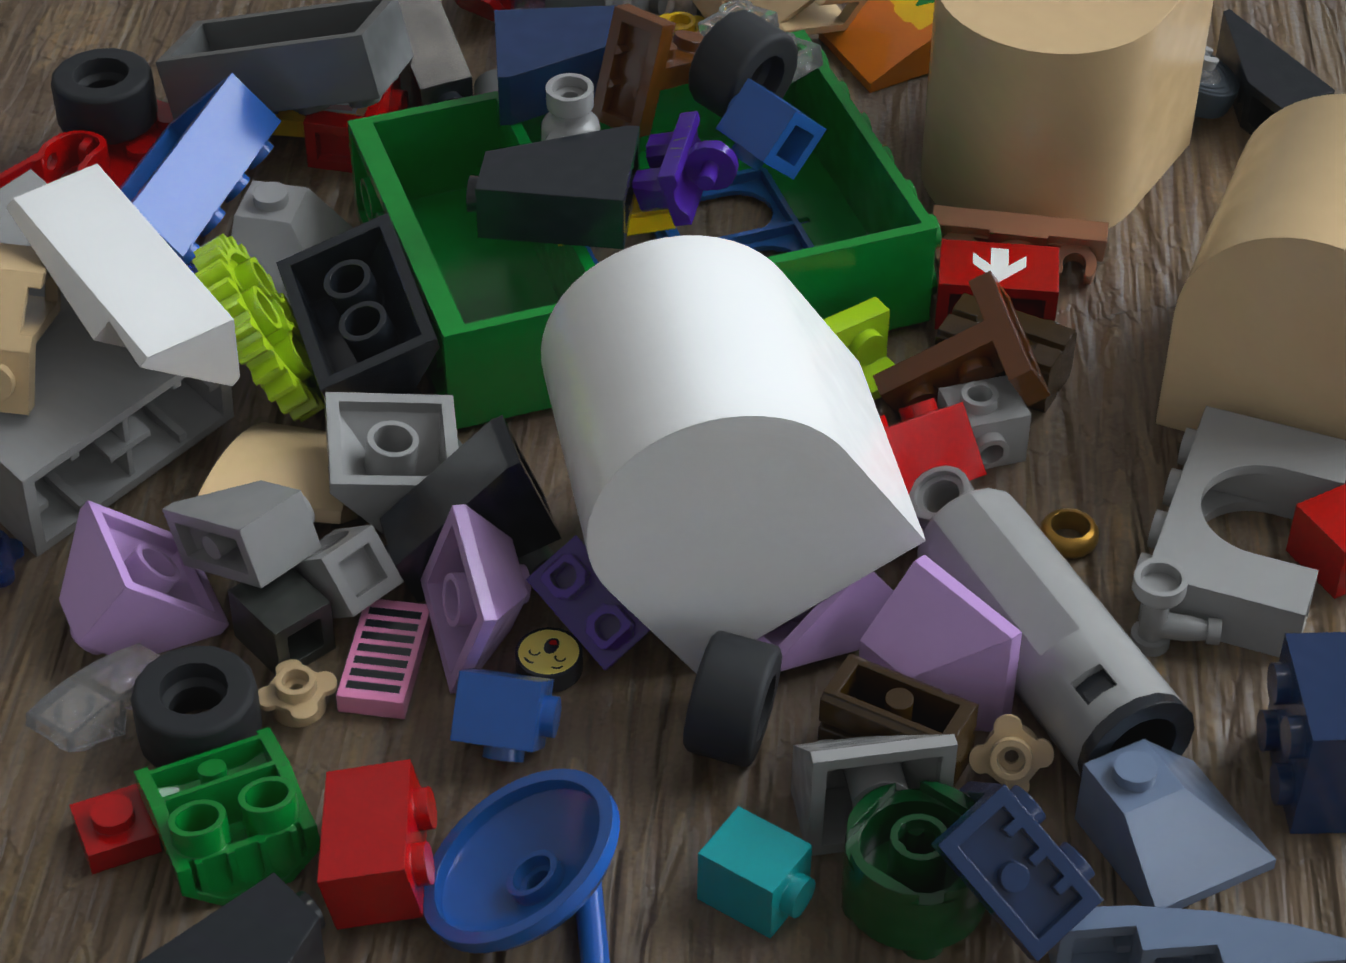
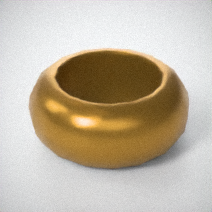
M1057 509L1049 513L1040 524L1041 531L1066 559L1086 556L1093 551L1099 540V529L1094 519L1087 513L1077 509ZM1059 529H1073L1080 532L1083 536L1079 538H1065L1058 535L1055 531Z

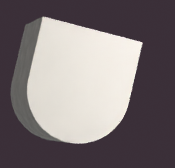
M701 235L673 236L646 241L619 251L597 263L580 276L555 305L543 333L541 363L590 563L600 582L696 674L709 640L717 631H725L757 640L926 541L860 362L786 275L761 253L731 240Z

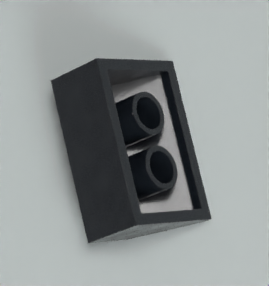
M388 213L276 262L318 386L324 398L325 392L413 394L439 350L440 343Z

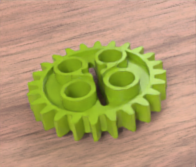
M222 233L193 252L196 258L192 260L198 270L195 275L234 319L238 360L241 365L246 364L250 369L256 386H261L271 403L276 400L281 412L284 415L289 413L293 421L300 419L303 422L325 409V398L318 386L292 307L285 295L278 293L275 289L270 274L266 273L255 256H249L242 243L240 245L236 243L233 236L226 237Z

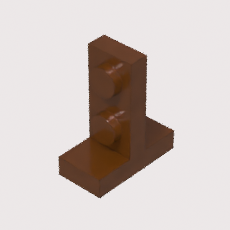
M628 3L615 6L595 92L594 107L591 110L598 117L599 122L612 128L626 125L640 126V137L650 135L660 91L689 84V70L693 56L704 36L687 30H677L674 32L676 23Z
M991 270L968 281L984 321L873 375L880 396L900 419L898 411L900 408L934 397L937 403L939 388L994 378L996 374L1004 370L1009 382L1028 406L1051 396L1012 301Z

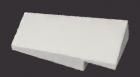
M98 164L14 197L6 207L94 341L126 347L140 368L234 386L240 378L234 319Z

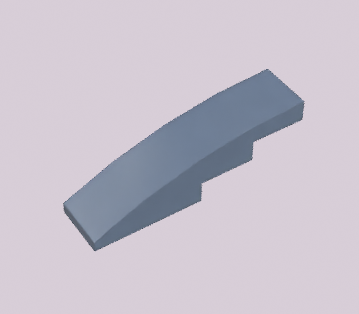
M1137 905L1096 906L1051 948L1048 954L1050 963H1346V938L1294 924L1217 911Z

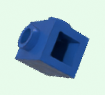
M750 78L747 79L740 92L730 101L725 115L716 127L718 131L735 142L731 149L738 159L757 171H760L765 163L793 180L827 130L781 97Z
M477 668L459 670L450 741L483 745L482 757L507 762H524L525 751L535 752L545 748L546 737L555 738L557 735L561 717V697L552 696L554 679Z

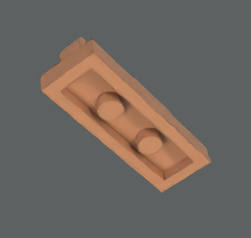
M934 205L933 214L936 216L941 228L942 239L1059 247V281L1061 280L1063 265L1069 261H1076L1085 270L1083 284L1090 285L1095 277L1097 261L1103 262L1109 222ZM940 248L936 249V266L938 269Z

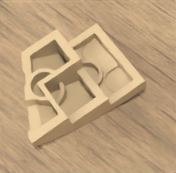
M268 422L251 426L227 447L207 476L198 494L200 496L262 480L301 490L314 510L315 522L343 524L358 519V514L330 494L326 431Z

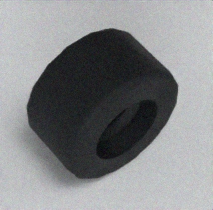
M748 10L731 12L715 23L703 37L697 48L689 70V90L697 103L721 118L725 115L730 101L740 92L748 78L783 99L796 71L798 48L791 35L757 14Z
M102 48L77 53L62 61L53 71L51 89L57 122L62 132L76 130L91 131L102 135L107 140V145H116L133 140L146 133L157 119L158 106L152 69L145 58L132 51Z
M717 631L710 638L696 674L686 713L683 744L688 752L741 767H749L752 764L761 746L778 687L782 663V653L779 646L725 631Z
M187 646L168 651L148 663L134 682L130 701L137 738L143 756L156 768L257 735L256 731L262 728L258 688L252 670L235 653L215 646ZM198 709H210L197 714H185L186 712Z

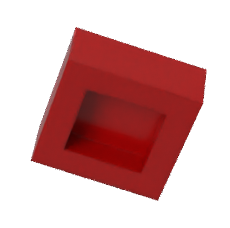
M137 784L69 805L73 824L92 875L162 852L159 835L146 810Z

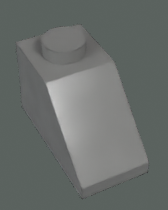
M262 480L173 502L162 509L184 566L258 588H263L322 548L313 524L315 522L314 510L301 490Z

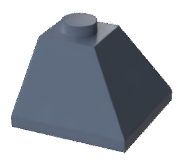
M1142 739L1083 764L1075 820L1143 906L1182 909L1274 869L1276 858L1193 760L1146 739Z

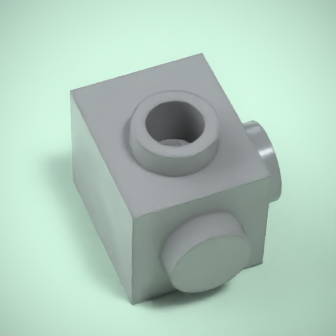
M1007 375L938 389V409L960 402L964 403L985 469L1026 461L1031 413L1021 396L1009 382Z

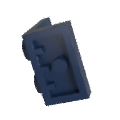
M968 781L959 791L965 793L976 803L931 845L1026 956L1031 960L1039 961L1104 900L1088 882L1095 876V872L1085 858L1070 844L1063 842L1058 846L1040 826L1046 819L1045 813L1037 802L1020 786L1014 785L1009 790L1005 784Z

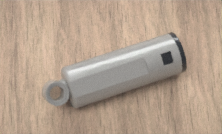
M939 466L922 473L916 479L909 493L926 540L918 545V558L926 555L1022 632L1014 692L1080 778L1082 777L1084 763L1142 739H1146L1182 756L1190 744L1195 729L1192 712L1023 507L1006 491L992 488L975 490L966 474L956 467Z

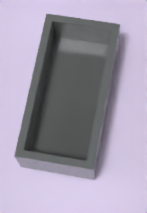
M348 0L196 21L155 63L173 119H176L231 73L275 115L279 111L297 109L301 115H309L321 112L330 105L349 103L351 108H364L378 103L390 85L399 78V74L414 57L399 0Z

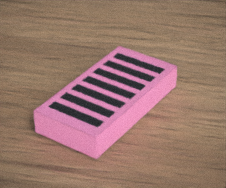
M379 599L362 611L336 694L338 712L405 719L432 624L427 604Z

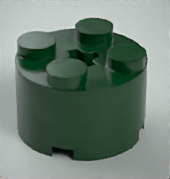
M920 781L919 789L897 791L896 783L880 786L866 794L855 805L847 822L841 887V907L844 914L870 938L886 946L900 949L907 956L916 960L935 958L942 952L943 948L951 946L967 937L980 923L986 908L934 849L931 843L976 802L956 788L931 781Z

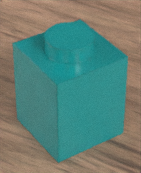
M738 806L698 852L697 899L771 939L789 916L795 919L804 912L813 896L816 882L815 879L810 877L812 844Z

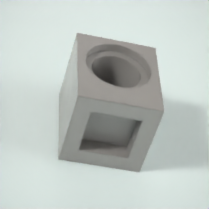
M373 525L333 530L319 540L322 546L320 550L293 567L331 602L332 618L354 617L404 582Z

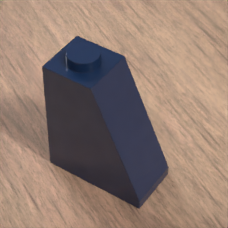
M618 5L494 10L500 126L514 125L549 113L546 106V83L552 77L559 74L577 73L588 77L593 82L595 97L614 7Z

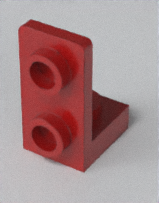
M400 74L399 78L382 95V99L378 103L368 106L364 116L329 111L306 115L303 126L308 167L352 173L347 121L408 109V92L401 89Z

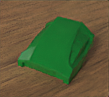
M270 727L257 730V735L152 770L145 767L134 771L141 798L164 845L182 896L224 906L273 873L285 884L292 882L320 850L317 824L306 804L292 766Z

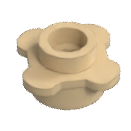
M298 660L282 661L276 666V676L270 684L258 690L260 709L272 711L274 718L282 725L298 728L311 725L318 721L325 713V697L337 691L336 676L329 671L315 672L310 667L302 665Z
M1012 714L999 716L995 720L994 729L988 735L985 743L976 745L971 749L969 756L970 765L975 772L989 774L1000 784H1005L1009 790L1014 785H1018L1028 792L1030 788L1029 780L1039 768L1048 767L1053 762L1054 748L1049 740L1045 738L1038 739L1030 728L1022 725L1019 717ZM1009 750H1014L1018 753L1019 757L1016 761L1010 762L1006 760L1005 753Z

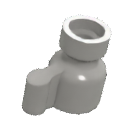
M564 73L552 77L546 83V106L549 113L545 115L541 123L542 141L600 130L599 119L591 111L594 107V85L588 77L577 73Z

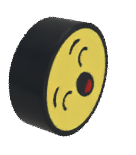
M546 627L533 630L524 635L516 645V674L554 679L552 693L566 690L573 686L582 675V645L572 633L564 629Z

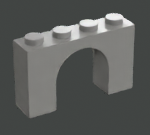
M1206 406L1198 429L1186 428L1177 460V464L1184 465L1183 470L1172 468L1170 471L1162 503L1163 505L1170 506L1169 510L1166 512L1157 509L1147 542V547L1154 548L1153 555L1141 552L1136 567L1142 561L1151 558H1165L1178 563L1186 570L1189 582L1185 598L1179 605L1169 609L1170 613L1191 615L1207 620L1208 617L1222 619L1220 642L1280 657L1285 633H1303L1319 570L1239 549L1220 538L1209 527L1207 522L1217 516L1237 511H1257L1293 519L1296 504L1346 484V440ZM1142 603L1140 604L1138 620H1140Z

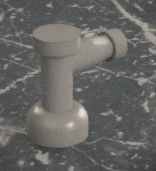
M1165 558L1147 559L1135 568L1132 589L1135 597L1142 603L1140 620L1134 623L1131 628V640L1148 657L1160 656L1167 652L1170 640L1205 641V644L1219 646L1222 619L1208 617L1207 620L1191 615L1169 612V609L1179 605L1185 598L1189 578L1186 570L1181 565Z

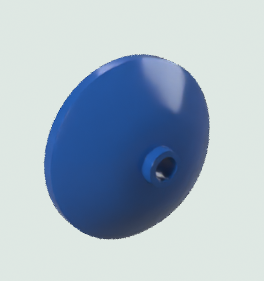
M551 769L530 774L505 785L486 797L454 826L433 857L435 882L433 885L424 886L423 913L429 926L447 945L469 953H490L518 948L552 932L586 903L607 873L620 832V816L614 798L593 775L575 769Z

